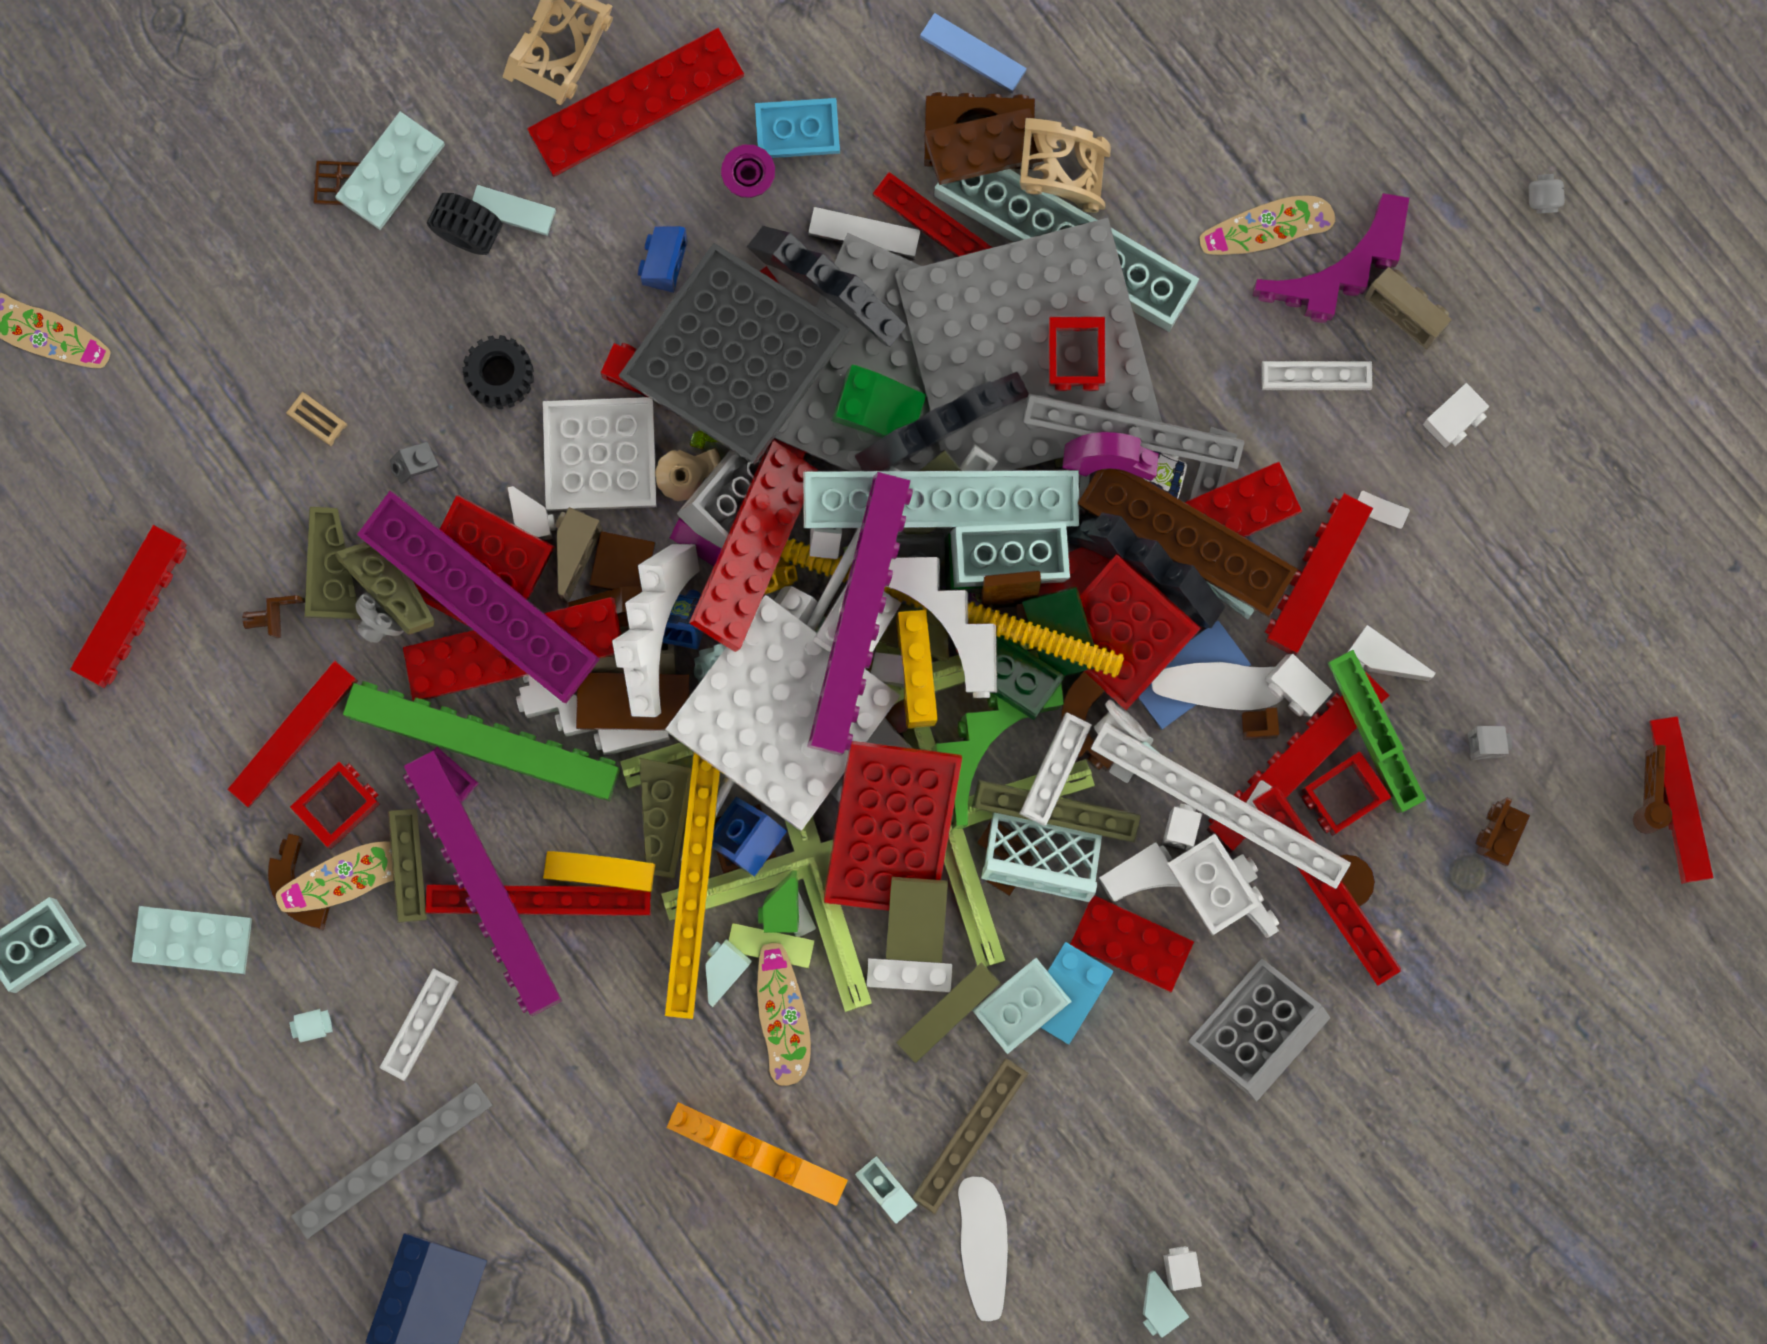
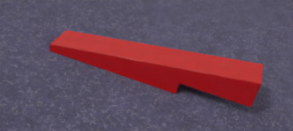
M334 660L227 790L250 808L323 725L322 722L349 693L353 683L357 684L358 680Z
M1678 716L1650 720L1653 745L1666 746L1663 800L1672 811V820L1668 828L1672 830L1681 884L1713 879Z

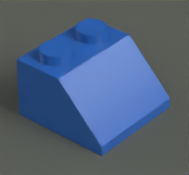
M655 227L653 235L648 234L645 243V250H648L646 260L640 261L638 276H641L642 285L674 293L688 243L685 227Z
M735 797L714 826L712 848L755 877L775 847L780 843L787 830L767 814Z

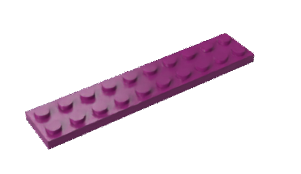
M392 491L387 493L357 533L361 539L563 703L569 701L600 660L594 653Z

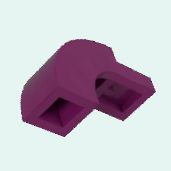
M1115 432L1091 433L1079 436L1065 444L1062 468L1070 471H1079V474L1085 477L1100 469H1120L1152 481L1157 476L1159 453L1140 446L1141 438Z

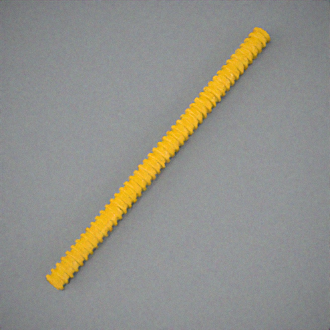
M796 539L787 540L779 560L784 558L785 562L789 563L792 561L795 566L801 564V568L807 566L810 571L817 570L818 574L824 572L827 577L833 576L843 557L842 555L838 559L810 556V544L805 546V543L802 541L796 543ZM851 566L842 581L844 583L848 581ZM884 587V592L893 598H897L899 602L906 601V604L909 606L915 604V608L923 607V610H928L909 595ZM973 601L968 603V624H995L997 637L1003 635L1006 640L1011 638L1014 643L1020 641L1021 645L1025 646L1028 644L1031 649L1037 647L1038 651L1045 650V653L1048 655L1054 653V657L1060 655L1063 660L1068 658L1071 663L1077 661L1080 666L1085 664L1088 669L1094 667L1095 671L1099 672L1102 670L1105 675L1111 673L1114 678L1120 672L1124 660L1121 653L1116 655L1113 650L1107 652V648L1098 649V645L1090 646V642L1084 644L1081 639L1074 640L1073 636L1067 638L1064 633L1061 635L1057 634L1056 630L1050 632L1047 627L1041 629L1039 624L1033 626V623L1030 621L1027 624L1024 623V619L1016 620V616L1010 618L1007 613L1000 614L999 610L993 612L992 608L988 607L985 609L982 604L976 606Z

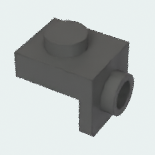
M428 442L401 449L390 459L391 470L398 478L400 484L406 483L411 477L433 471L438 467Z

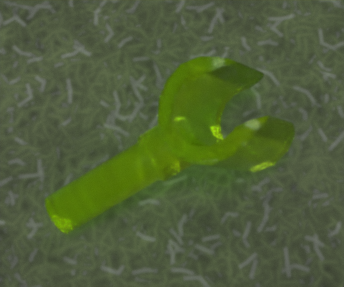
M696 431L691 437L690 446L704 449L706 441H718L702 431Z

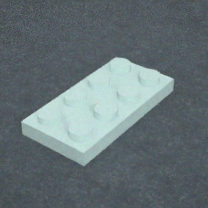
M400 111L335 196L336 200L381 230L445 146L444 142Z
M139 906L132 962L245 974L252 918Z

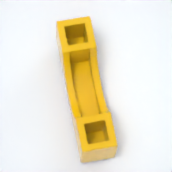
M926 610L898 612L896 628L903 665L907 728L935 726L937 710Z

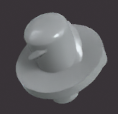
M369 593L360 596L356 602V610L362 621L357 627L359 634L365 640L377 643L381 641L383 636H398L404 632Z

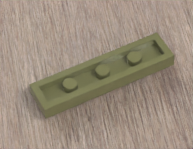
M417 809L388 811L397 923L426 921Z

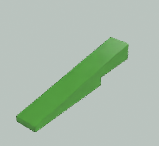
M1354 650L1328 662L1383 785L1391 796L1390 800L1396 813H1402L1427 800L1402 752L1404 748Z

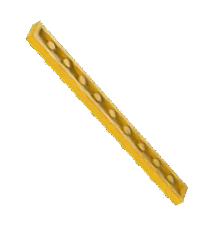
M695 752L693 754L665 1016L686 1019L694 1018L720 771Z

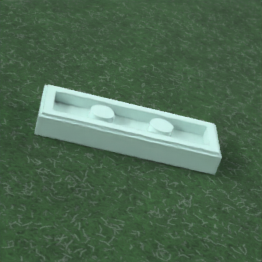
M477 185L472 199L492 211L503 223L548 236L556 212L555 208Z

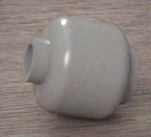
M1554 174L1537 175L1538 181H1532L1528 186L1530 207L1536 209L1537 214L1559 212L1558 208L1565 204L1563 181L1554 179Z

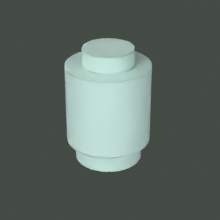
M321 1009L297 1014L294 1015V1021L289 1022L293 1039L299 1038L300 1043L327 1036L326 1033L333 1032L328 1010L321 1011Z

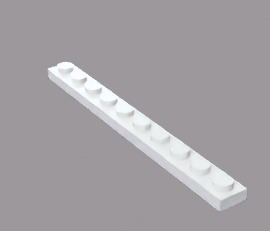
M1107 723L1104 724L1091 747L1097 753L1335 889L1351 864Z

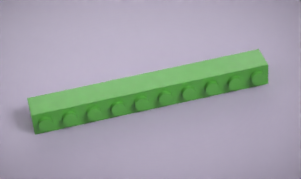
M362 681L361 685L353 683L343 715L348 719L609 802L611 800L620 773L619 767L615 766L616 761L605 757H600L599 761L588 758V752L576 748L569 752L562 749V744L547 740L546 744L535 741L537 736L521 731L520 735L509 733V727L494 723L493 727L483 724V719L473 715H468L467 719L456 716V710L444 706L437 710L430 707V702L415 698L414 702L403 699L405 694L389 689L388 693L377 691V685Z

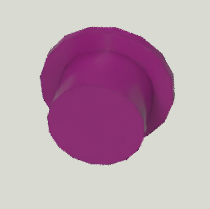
M744 144L733 148L726 154L721 166V177L724 185L731 193L742 198H754L762 195L771 187L775 179V165L772 157L765 149L756 145Z

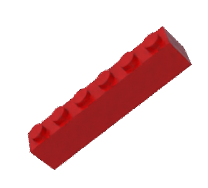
M1343 493L1340 500L1334 498L1327 511L1332 514L1328 523L1322 521L1315 534L1319 538L1315 547L1309 546L1302 559L1307 562L1302 572L1297 570L1290 582V585L1294 586L1290 595H1283L1277 607L1281 610L1277 620L1271 618L1264 631L1268 634L1265 642L1288 654H1294L1295 656L1298 654L1373 510L1372 507Z
M155 525L152 526L72 664L71 671L102 688H105L107 684L110 685L114 681L118 673L116 667L121 660L124 661L128 657L132 648L130 646L134 636H139L143 631L146 615L148 612L154 611L159 602L157 596L162 588H166L173 578L171 572L176 563L180 564L186 556L187 550L185 548L187 544L183 540Z

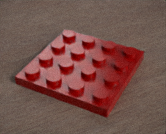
M456 495L440 527L441 531L527 600H529L555 546L460 495ZM414 582L426 604L468 626Z
M1118 554L1115 555L1080 595L1094 645H1098V649L1101 650L1103 647L1107 648V652L1113 650L1116 655L1121 653L1124 657L1120 672L1115 678L1112 677L1111 673L1105 675L1102 670L1099 672L1095 671V668L1083 672L1090 676L1125 710L1138 699L1201 629L1138 570Z

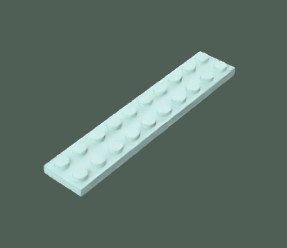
M1079 471L803 472L804 528H861L873 476L877 472L911 480L909 488L913 489L909 505H904L902 514L906 516L904 527H964L1066 522V526H1079V505L1077 504L1079 501Z

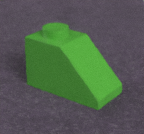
M792 870L765 897L763 907H758L759 924H764V933L798 932V870Z

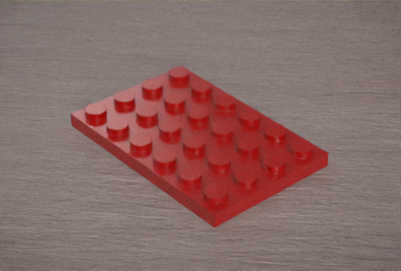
M852 741L847 756L825 885L824 903L889 911L892 877L941 880L962 764L961 755Z

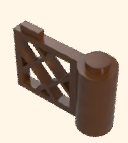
M1656 745L1645 752L1643 807L1638 809L1633 816V825L1636 830L1643 834H1651L1668 826L1672 820V811L1663 802L1665 745Z

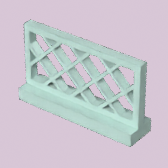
M993 812L986 860L982 869L981 879L1090 902L1097 888L1096 874L1102 836L1050 824L1043 826L1032 820ZM998 821L1009 823L1014 832L1004 837L997 828ZM1028 827L1035 828L1041 835V838L1031 843L1023 831ZM1055 833L1062 834L1068 841L1060 849L1050 839V836ZM1016 835L1020 837L1026 846L1017 853L1007 842ZM1082 839L1094 841L1093 851L1086 855L1077 845V842ZM1043 841L1046 842L1053 852L1044 859L1034 848V846ZM1003 845L1011 857L1006 860L994 859V849ZM1069 847H1072L1080 858L1071 865L1061 854ZM1028 850L1038 862L1032 867L1024 865L1019 858ZM1056 856L1065 869L1060 872L1051 871L1046 862ZM1083 862L1090 871L1089 879L1078 877L1073 868Z

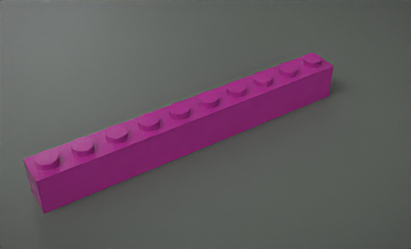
M877 472L873 476L807 745L808 748L840 756L844 754L845 750L849 751L853 734H850L849 731L851 723H856L860 707L856 706L858 695H863L866 686V679H863V673L865 668L870 667L873 652L869 651L871 641H876L880 625L876 624L878 613L882 614L885 608L886 597L882 596L884 587H889L893 570H890L889 567L891 559H896L900 543L896 542L898 532H902L905 526L906 516L902 514L904 505H909L913 493V489L909 488L911 480Z
M433 750L404 765L407 773L403 775V778L410 790L415 788L419 796L415 801L421 813H428L432 821L428 824V827L435 839L440 837L444 845L440 849L447 864L453 863L457 871L453 873V876L459 888H466L469 897L465 898L472 913L478 912L482 922L478 923L481 932L485 938L491 937L495 945L491 948V951L498 963L503 961L507 972L503 973L510 988L516 987L520 995L516 1000L522 1012L528 1011L533 1017L562 1002L438 755Z

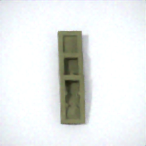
M981 962L896 1043L915 1063L918 1062L1001 982Z

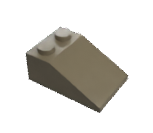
M570 507L566 513L561 512L555 525L558 528V594L562 602L566 604L570 601L600 538L601 531H603L599 520Z

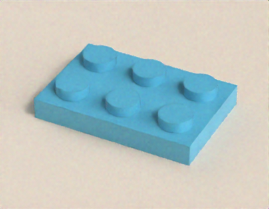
M836 98L755 103L758 147L765 149L772 158L840 154Z

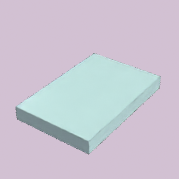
M1035 958L972 1011L1008 1054L1072 1001L1039 960Z

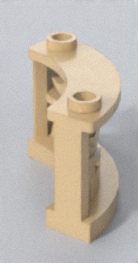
M540 0L532 18L535 20V23L530 28V33H524L520 42L510 54L503 78L511 82L517 79L556 99V103L562 105L566 98L572 99L578 87L576 83L592 56L602 32H606L612 23L613 17L610 16L612 5H605L597 0H571L575 4L570 9L564 0ZM581 6L597 13V18L592 25L585 24V20L589 16L588 13H584L576 19L575 15ZM552 16H557L559 22L562 19V16H564L565 18L557 26H552L550 24V19ZM569 25L574 36L576 52L562 59L549 61L550 51L541 35L543 33H559ZM583 35H590L585 45ZM540 48L544 51L543 61H540V55H533L535 49ZM574 65L571 72H569V70L566 67ZM530 70H536V71H539V73L536 74V73H534V72H532V71H530ZM546 71H550V76L554 82L556 76H563L564 81L560 86L544 78Z
M1026 118L1020 177L1021 189L1025 190L1028 194L1037 195L1044 192L1066 198L1074 202L1078 208H1083L1084 212L1097 213L1099 209L1105 210L1106 204L1101 198L1104 158L1110 157V143L1102 136L1093 138L1092 131L1078 126H1074L1072 131L1061 127V122ZM1034 137L1039 153L1030 155L1031 138ZM1057 141H1059L1061 143V150L1059 152H1053L1052 149L1059 148L1057 146ZM1074 147L1077 160L1084 171L1078 178L1072 181L1056 158L1068 155ZM1042 159L1045 164L1038 165L1033 169V171L1040 170L1043 172L1044 176L1042 179L1028 176L1029 160Z

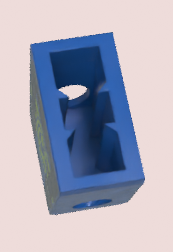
M689 590L686 595H678L671 609L662 643L698 649L704 632L689 622L701 597L700 592Z

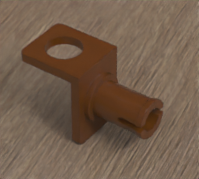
M298 595L266 598V610L243 612L242 618H247L246 621H243V626L245 629L268 627L269 636L281 638L280 606L305 603V598Z

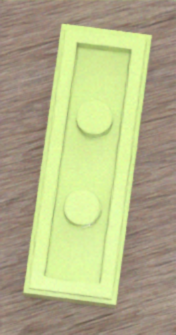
M732 923L729 942L744 955L757 958L760 957V952L764 945L780 943L786 950L791 965L809 969L814 940L781 933H764L762 929Z

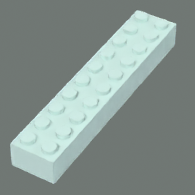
M1010 169L942 185L937 183L934 190V197L1012 242L1097 221V219L1053 194L1044 192L1037 195L1026 193L1020 186L1021 175ZM1111 228L1133 312L1170 332L1197 287L1199 278Z

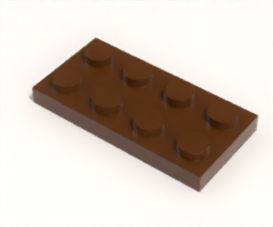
M1022 109L925 131L924 139L938 184H947L1021 167L1026 118H1032L1030 109ZM1034 137L1031 138L1030 155L1039 153ZM1031 159L1029 160V165L1043 162V160Z

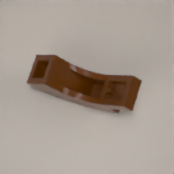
M1085 672L1073 683L1065 697L1060 723L1065 713L1086 721L1088 710L1105 691ZM1088 733L1077 756V760L1079 761L1086 753L1089 756L1087 761L1099 771L1102 768L1107 771L1114 762L1091 749L1095 741Z
M288 833L287 839L282 840L279 848V855H282L281 860L274 858L269 860L268 880L276 902V893L295 879V867L303 842V838ZM330 907L285 913L306 926L324 930Z

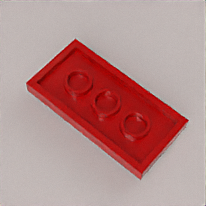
M1094 895L1087 905L1070 945L1096 959L1172 993L1195 941Z

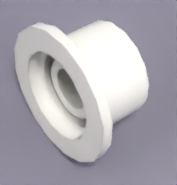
M1108 700L1105 703L1109 712L1094 726L1098 735L1104 724L1107 723L1135 740L1138 739L1145 742L1148 739L1144 729L1125 709L1112 700Z

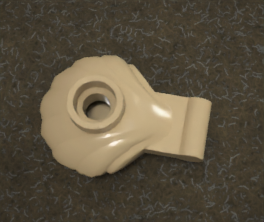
M712 448L696 456L682 450L669 451L658 461V466L655 470L657 487L662 490L664 496L672 498L674 501L688 500L702 484L704 478H707L720 463L721 458L717 448Z

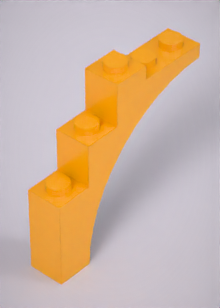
M679 1102L666 1127L837 1206L848 1182L847 1179Z

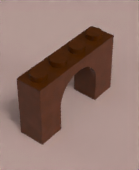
M935 92L931 96L926 95L925 131L956 125L964 119L975 115L991 117L1027 108L1030 109L1032 118L1035 119V98H1029L1028 95L1023 94L1014 95L1013 98H1002L1000 94H987L986 97H975L972 93L948 96L947 93ZM925 142L924 166L933 167ZM1033 164L1029 165V169H1033Z

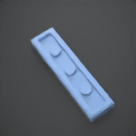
M936 13L933 14L920 34V38L1011 93H1013L1026 72L1027 68Z

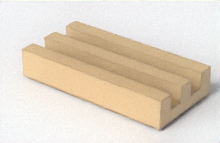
M304 392L299 395L286 412L290 418L329 446L334 444V440L340 436V432L347 427V423ZM306 401L335 422L337 427L334 429L301 405V403ZM298 409L330 432V436H326L294 412Z

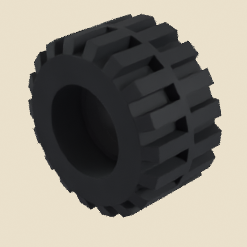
M445 192L441 193L426 223L440 238L456 247L478 255L489 254L503 226L498 216L486 207L464 196Z
M492 335L487 336L488 340L485 342L480 339L477 341L478 346L475 348L471 346L468 350L469 356L464 358L465 367H462L464 381L471 395L480 404L483 402L486 407L492 408L496 406L497 409H504L505 405H508L509 408L514 407V402L519 400L521 403L525 399L524 394L530 393V385L534 383V369L525 348L521 344L518 345L517 341L512 338L507 340L505 336L499 335V339H495ZM497 359L510 361L514 366V374L507 383L493 386L484 381L483 371L490 362Z

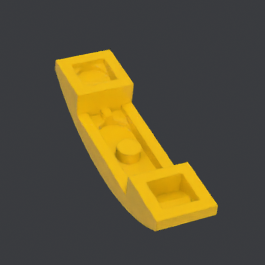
M547 851L543 879L651 892L655 864L588 854Z

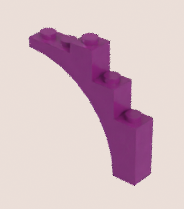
M1383 193L1379 199L1375 217L1368 232L1358 245L1339 262L1321 272L1302 278L1280 281L1257 279L1252 296H1256L1258 300L1267 303H1273L1275 300L1284 301L1285 305L1298 308L1306 305L1304 316L1311 317L1310 320L1319 323H1326L1327 320L1331 321L1335 315L1339 290H1343V294L1349 296H1358L1359 293L1364 294L1368 284L1371 263L1380 269L1397 266L1400 259L1410 198Z

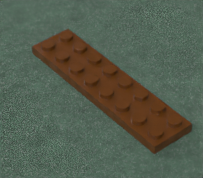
M1112 468L1097 470L1077 503L1079 507L1096 517H1099L1101 513L1122 516L1137 537L1158 541L1173 562L1193 565L1205 581L1268 618L1298 570L1291 564L1149 481L1124 470Z

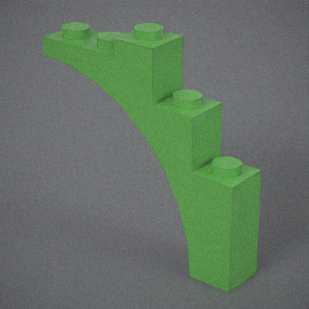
M1061 684L1040 713L1058 710L1064 705ZM990 693V698H987L988 706L993 708V711L966 713L961 717V721L958 722V734L960 738H963V741L937 743L931 748L932 751L962 756L951 820L952 830L963 829L968 825V798L971 781L979 761L990 744L1004 730L1028 717L993 693Z

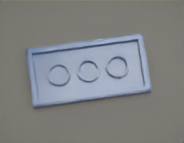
M1216 621L1212 628L1205 629L1191 639L1166 668L1192 663L1223 662L1248 667L1251 664L1221 623ZM1152 683L1138 697L1161 730L1197 705L1158 695L1153 691Z

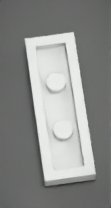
M868 958L867 987L935 992L951 991L952 964Z

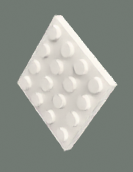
M642 397L543 401L545 501L547 511H567L569 507L575 510L657 507L653 399Z

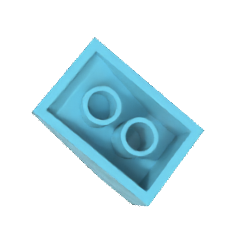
M1065 942L1048 969V973L1072 1002L1040 1028L1069 1045L1114 971Z

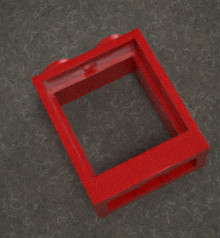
M1049 317V386H1055V391H1071V386H1082L1083 391H1099V386L1105 385V317ZM1056 331H1097L1098 376H1057Z
M1360 751L1301 790L1304 794L1301 797L1309 810L1314 809L1320 817L1317 819V822L1326 834L1330 832L1332 837L1391 798ZM1351 766L1374 801L1336 825L1314 793V790Z
M340 761L290 806L295 814L330 850L380 805L375 799L379 794L368 783L363 786L356 779L360 774L350 763L344 766ZM341 773L367 802L331 834L306 805Z

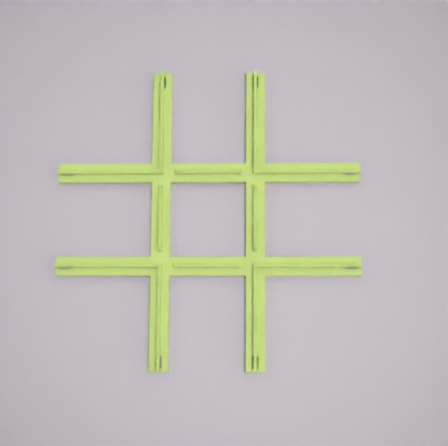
M1020 641L1016 643L1025 650L1031 649L1028 644L1023 646ZM878 642L875 647L877 653L901 655L899 647H890L882 642ZM1037 649L1028 651L1039 658ZM959 655L950 657L946 662L940 660L932 663L935 692L965 683L963 665ZM886 684L900 695L895 704L904 699V688ZM930 726L911 728L903 733L904 740L912 749L932 751L931 748L935 745ZM680 742L620 761L628 788L631 789L641 785L640 774L631 777V775L640 772L639 758L692 768L694 752ZM1086 759L1074 763L1059 797L1095 786L1092 772ZM1037 775L1006 785L1030 790ZM1085 777V779L1070 783V781ZM974 795L968 798V825L966 827L992 819L993 812L972 807ZM813 816L802 831L785 820L794 852L765 861L755 877L743 869H738L708 880L705 910L773 889L792 870H798V881L804 880L845 1012L872 1004L842 907L837 904L824 903V892L833 840L821 843ZM950 825L944 864L976 964L978 966L982 962L988 967L1004 962L1005 958L963 829L952 830V825ZM679 888L661 894L669 921H673L676 918L677 908H672L677 906L676 899H678ZM981 944H983V947H984V950H985V953H986V956H987V959H988L987 961H986V958H985V955H984V952H983V949H982ZM855 985H856V987H857V990H858V993H859V996H860V1000H861V1001H859V997H858V994H857ZM848 987L850 988L854 1003L852 1002Z

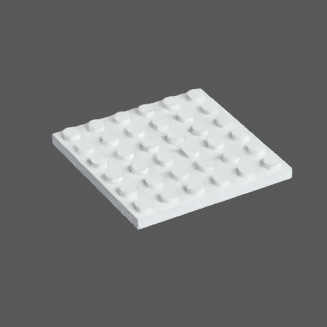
M765 595L761 600L741 649L734 652L728 647L725 648L665 731L787 822L802 831L845 772L848 750H845L844 754L839 756L807 747L830 652L813 642L817 634L814 630ZM864 669L863 679H866L865 690L862 696L858 695L856 706L860 707L856 723H851L849 731L850 734H853L852 741L858 742L868 741L900 697L897 692L866 669Z

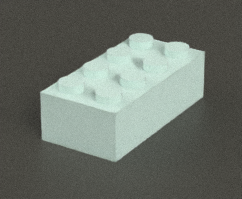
M1066 522L955 527L950 532L954 587L983 586V579L986 575L1038 570L1041 574V583H1063L1070 578Z

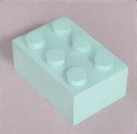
M47 898L0 930V980L8 992L17 993L87 946L57 899Z

